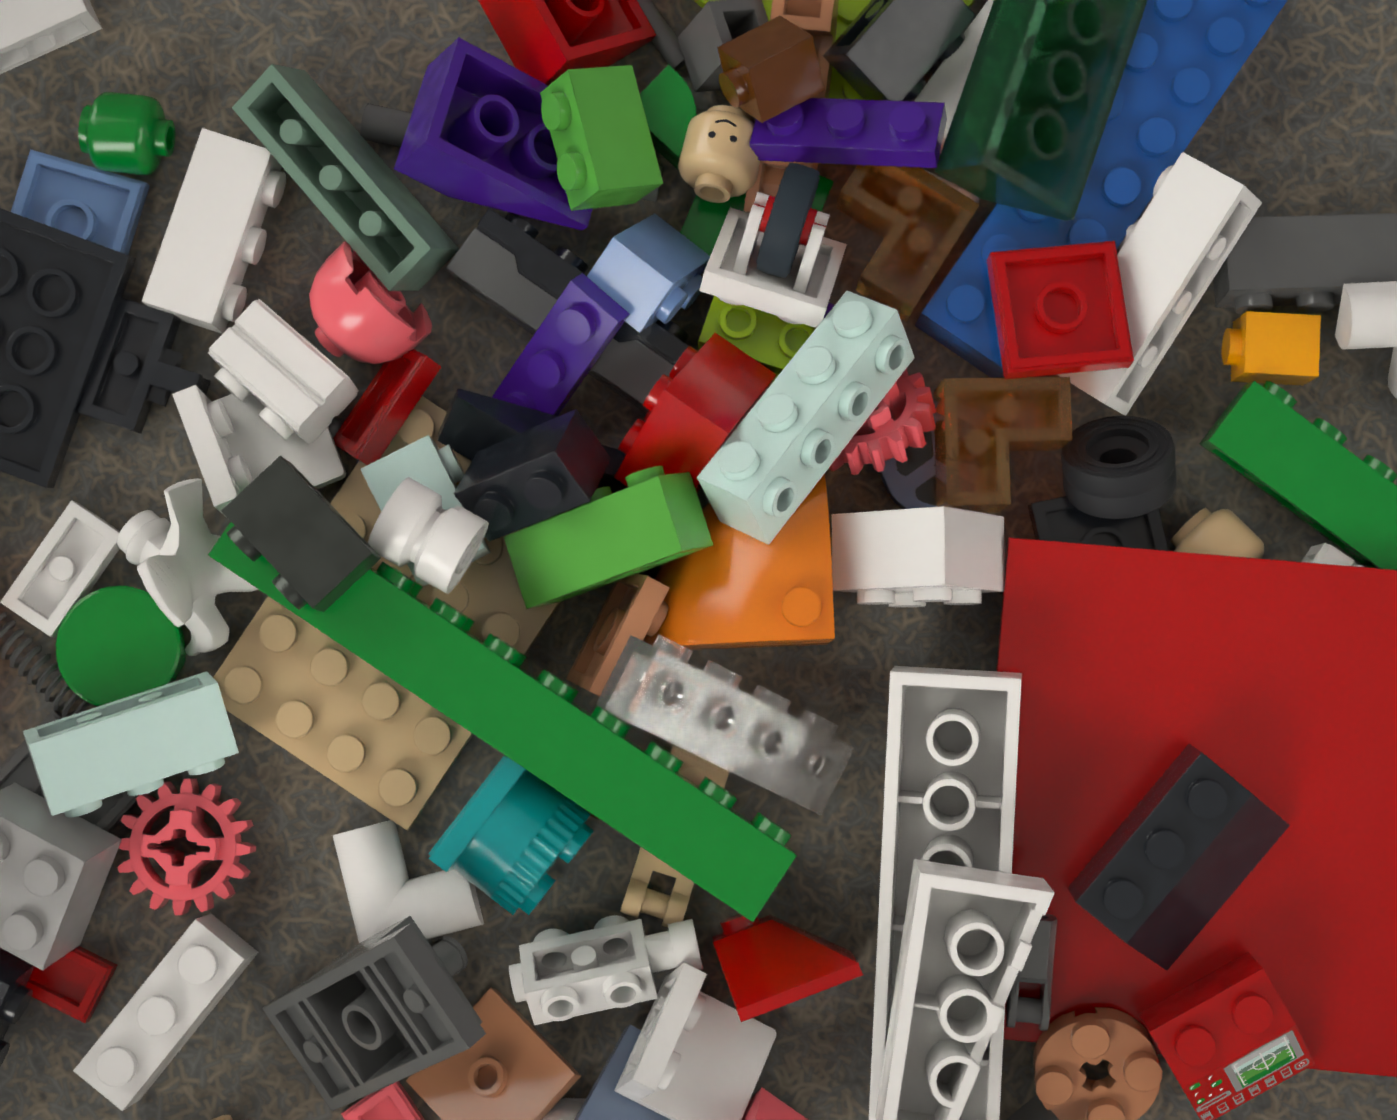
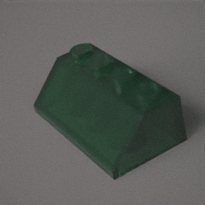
M994 0L945 139L938 166L934 172L980 199L1064 221L1074 220L1148 0Z

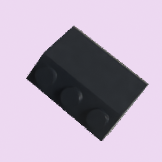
M1188 744L1069 885L1068 890L1076 903L1126 944L1165 970H1168L1290 825L1201 751Z

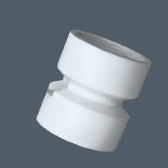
M408 477L402 481L387 501L372 529L368 544L379 556L399 567L413 562L416 577L449 594L461 580L485 537L489 523L460 506L444 510L440 494Z

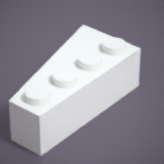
M914 859L876 1107V1120L960 1119L981 1069L980 1062L992 1034H996L1004 1015V1005L1018 972H1022L1032 948L1031 941L1042 915H1046L1055 892L1044 878Z

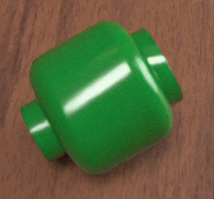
M103 92L94 100L92 105H86L81 112L78 127L80 149L83 153L89 154L92 163L97 169L150 175L158 168L163 156L170 157L173 153L176 137L174 122L165 119L162 106L153 97Z

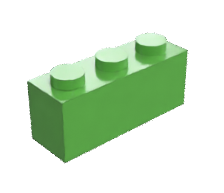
M655 466L635 472L625 477L628 488L613 494L610 486L598 488L595 490L590 502L504 536L526 609L568 600L713 546L690 472L665 475L662 466Z

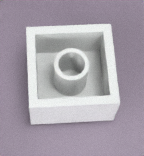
M946 506L832 514L833 591L857 593V604H889V607H925L926 602H944V605L982 604V593L1004 592V517Z

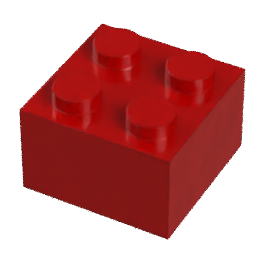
M714 333L699 351L688 346L672 368L669 377L663 374L643 403V406L649 410L644 418L646 422L638 418L621 441L618 450L626 454V457L614 478L628 487L625 479L628 475L647 468L662 466L665 475L690 472L696 493H698L702 487L697 476L770 387L777 374L717 333Z

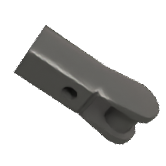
M1042 915L1031 941L1032 948L1022 972H1018L1006 1003V1027L1015 1028L1016 1022L1038 1024L1039 1030H1048L1058 918L1053 915ZM1019 982L1041 984L1040 998L1019 997Z

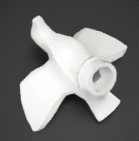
M198 478L177 482L164 490L170 522L166 518L158 517L151 510H145L133 516L123 526L117 537V546L126 554V559L130 563L138 565L137 571L145 588L159 609L173 625L180 627L185 624L190 630L191 641L185 648L189 656L213 651L228 641L229 627L215 606V596L217 594L259 590L208 556L220 536L211 534L203 518L202 479Z

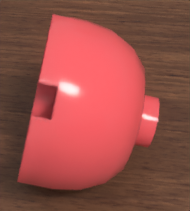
M346 241L326 259L317 271L309 293L310 308L313 318L319 326L315 330V336L321 345L332 355L341 357L343 354H346L350 358L362 363L381 364L401 358L431 333L432 323L423 304L421 303L413 313L406 305V300L401 291H389L358 254L351 250V246Z

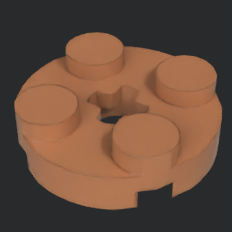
M1095 1007L1096 1013H1084L1075 1017V1012L1072 1011L1061 1015L1050 1023L1048 1030L1043 1031L1040 1035L1033 1053L1035 1090L1039 1100L1042 1101L1047 1110L1050 1109L1059 1120H1137L1146 1113L1158 1095L1162 1080V1068L1152 1038L1147 1029L1138 1020L1117 1009ZM1102 1059L1110 1062L1108 1065L1109 1075L1098 1080L1086 1078V1072L1082 1068L1083 1064L1088 1062L1096 1066Z

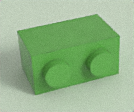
M632 65L568 69L540 92L542 119L546 128L551 133L558 160V180L566 191L571 211L634 204L663 184Z

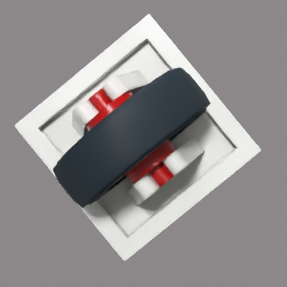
M789 163L784 171L776 197L757 192L750 213L730 207L705 268L699 291L717 296L721 301L731 305H745L777 315L787 323L805 324L817 328L824 318L847 246L845 243L823 237L830 214L811 208L819 184L820 172L798 163Z

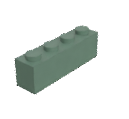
M271 64L232 107L389 291H419L459 251L457 245L305 70Z

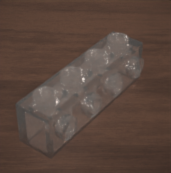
M659 634L653 646L630 635L596 705L636 727L822 816L855 749L833 737L838 725L806 709L800 720L787 714L786 711L791 701L759 685L756 686L752 696L737 689L743 678L742 676L708 660L703 671L688 664L693 651Z

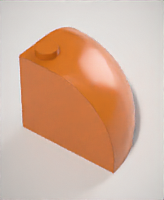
M825 474L769 545L720 522L709 502L702 511L713 546L660 566L654 580L670 587L663 600L669 608L656 634L652 637L645 636L643 652L827 645L834 640L832 557Z

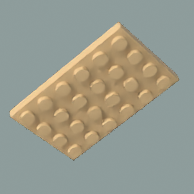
M422 396L381 458L427 435L435 441L439 449L446 446L438 441V432L447 412ZM453 450L465 474L472 461ZM358 461L330 504L368 543L381 510L360 470L367 465ZM504 536L490 542L486 537L484 538L491 553L471 562L461 580L449 594L430 584L426 586L421 585L423 588L417 595V598L429 606L436 597L445 601L475 621L469 633L483 642L491 633L524 655L527 654L560 604L559 602L526 609ZM381 557L372 566V568L377 570L383 561L416 582L408 564L399 567ZM269 596L213 677L218 682L226 711L407 831L411 829L473 735V733Z

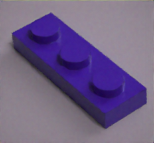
M810 98L763 123L756 119L749 145L759 161L937 168L947 122L945 103Z
M581 273L569 282L492 398L558 416L630 314L585 274Z

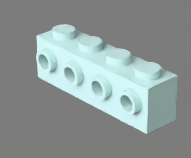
M846 291L697 476L720 522L767 545L772 542L915 358L896 309L850 291Z

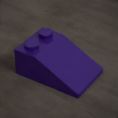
M460 37L427 66L394 170L451 198L581 231L588 227L593 210L571 211L566 191L559 183L556 152L550 130L546 128L541 114L542 99L540 92L548 87V85Z

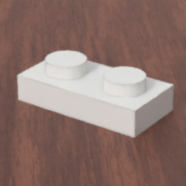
M71 500L0 603L48 636L57 638L61 623L68 611L80 599L89 594L119 551L117 537L120 531L78 502Z

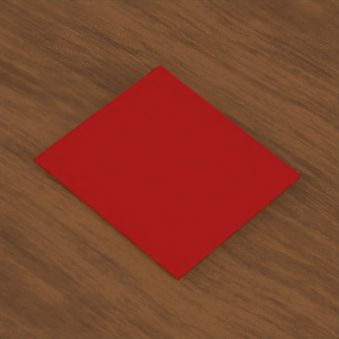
M1008 537L996 671L1022 673L1012 874L1044 878L1055 892L1046 914L1058 918L1049 1024L1061 1015L1072 1011L1075 1012L1076 1017L1084 1013H1096L1095 1007H1102L1125 1012L1138 1020L1146 1028L1139 1016L1140 1012L1249 952L1265 970L1300 1031L1315 1063L1307 1069L1397 1077V570ZM1191 744L1249 790L1290 826L1172 966L1165 970L1126 944L1076 903L1068 887L1185 747ZM1019 982L1018 996L1040 998L1041 984ZM1005 1003L1004 1039L1037 1043L1043 1032L1039 1030L1038 1024L1016 1022L1015 1028L1006 1027ZM1152 1038L1156 1053L1162 1055L1158 1046Z

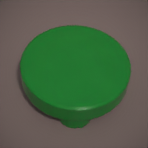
M129 586L105 587L84 596L72 606L64 617L56 640V658L63 679L76 695L97 707L174 682L186 661L184 635L181 626L173 625L159 609L149 592Z

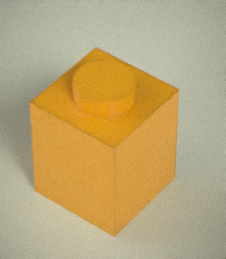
M1246 311L1233 321V328L1225 329L1223 335L1222 362L1224 365H1231V382L1250 383L1256 381L1257 383H1265L1268 380L1275 384L1304 386L1319 377L1321 315Z

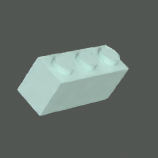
M207 671L23 731L45 801L52 816L63 812L66 817L88 814L103 805L102 799L125 791L128 796L147 794L164 785L163 778L187 770L189 775L205 774L222 767L225 764V757L239 753L218 682Z

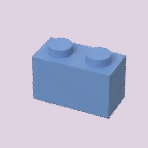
M654 213L615 235L587 277L630 314L625 322L640 333L657 320L667 324L681 307L687 310L701 293L699 291L703 278L701 274L706 268L710 256Z

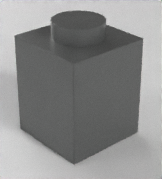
M762 0L708 1L677 37L695 92L721 90L719 74L723 72L717 47L769 21Z

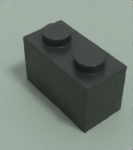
M279 456L221 510L234 524L227 532L229 538L252 561L255 562L261 555L267 559L280 573L272 580V583L299 610L308 603L313 609L324 612L381 559L373 548L304 475L282 456Z

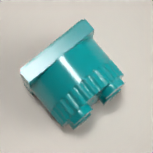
M504 755L428 853L430 855L428 859L445 872L454 869L512 915L519 908L529 915L556 882L547 873L558 858H561L568 864L594 832L591 827L585 824L591 814Z

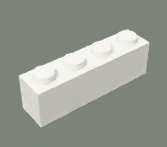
M1184 152L1181 153L1174 165L1166 168L1159 176L1153 190L1154 198L1142 217L1127 228L1126 236L1119 245L1120 252L1117 258L1134 362L1129 368L1058 374V376L1125 416L1262 204L1246 186Z

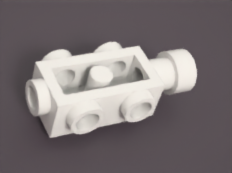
M617 915L602 918L596 923L594 929L568 934L561 929L544 930L536 935L533 942L519 945L521 963L509 965V975L516 1003L527 1001L533 1023L538 1025L552 1021H564L575 1016L612 1008H624L635 1003L658 999L653 973L678 968L684 962L698 970L703 969L693 919L668 924L669 931L645 935L642 919L629 921L625 917Z

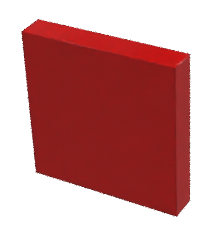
M1115 241L990 252L987 258V266L1004 380L1120 369L1131 366L1134 362Z

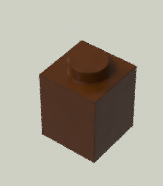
M778 16L717 47L723 72L719 74V84L725 98L734 108L740 107L761 123L825 91L813 36L782 16Z

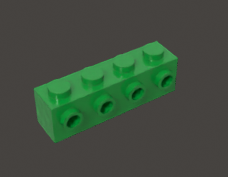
M1267 380L1263 386L1256 381L1244 385L1199 444L1364 567L1397 570V486L1393 483L1397 478V474L1373 456L1366 455L1361 460L1346 449L1343 444L1347 441V437L1330 423L1321 418H1316L1311 423L1292 409L1297 403L1296 399L1275 383Z

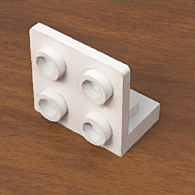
M196 385L172 394L213 505L220 512L279 456L291 462L316 489L339 481L346 476L345 468L329 427L309 445L296 433H293L287 440H284L258 416L265 406L250 393L243 401H240L233 394L211 401Z
M685 962L664 978L657 994L658 999H655L614 1091L670 1120H742L776 1038V1031L754 1018L741 1022L736 1009L701 992L700 989L707 974Z

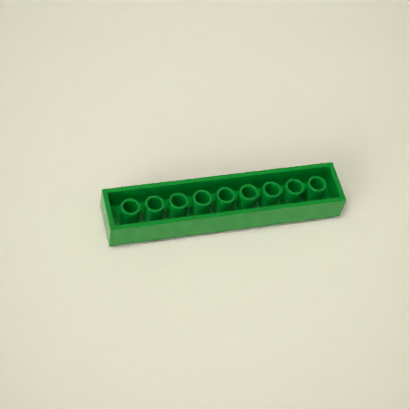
M232 522L229 523L208 556L754 922L797 856L786 845L792 836L788 831L760 812L756 813L752 821L748 820L732 809L738 800L736 796L706 776L700 785L697 786L678 773L684 763L681 759L654 741L650 742L646 750L642 749L625 737L631 729V726L598 705L590 714L573 702L579 693L578 690L544 669L536 678L521 667L527 656L489 633L484 642L469 633L475 621L437 597L429 606L417 598V595L423 588L420 584L383 561L377 570L371 567L324 612L313 609L308 603L300 610L297 609L272 583V580L280 573L267 559L261 555L255 562L252 561L229 538L227 532L234 526Z

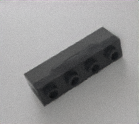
M489 208L479 221L477 229L474 228L446 269L452 280L534 335L569 282L581 273L584 274L589 267L582 259L562 246H558L555 252H552L536 241L535 238L539 232L517 214L508 212L505 218ZM657 320L640 333L627 322H624L588 374L647 414L649 410L643 406L646 397L663 374L669 377L672 368L689 346L684 343L689 335L671 320L667 324Z

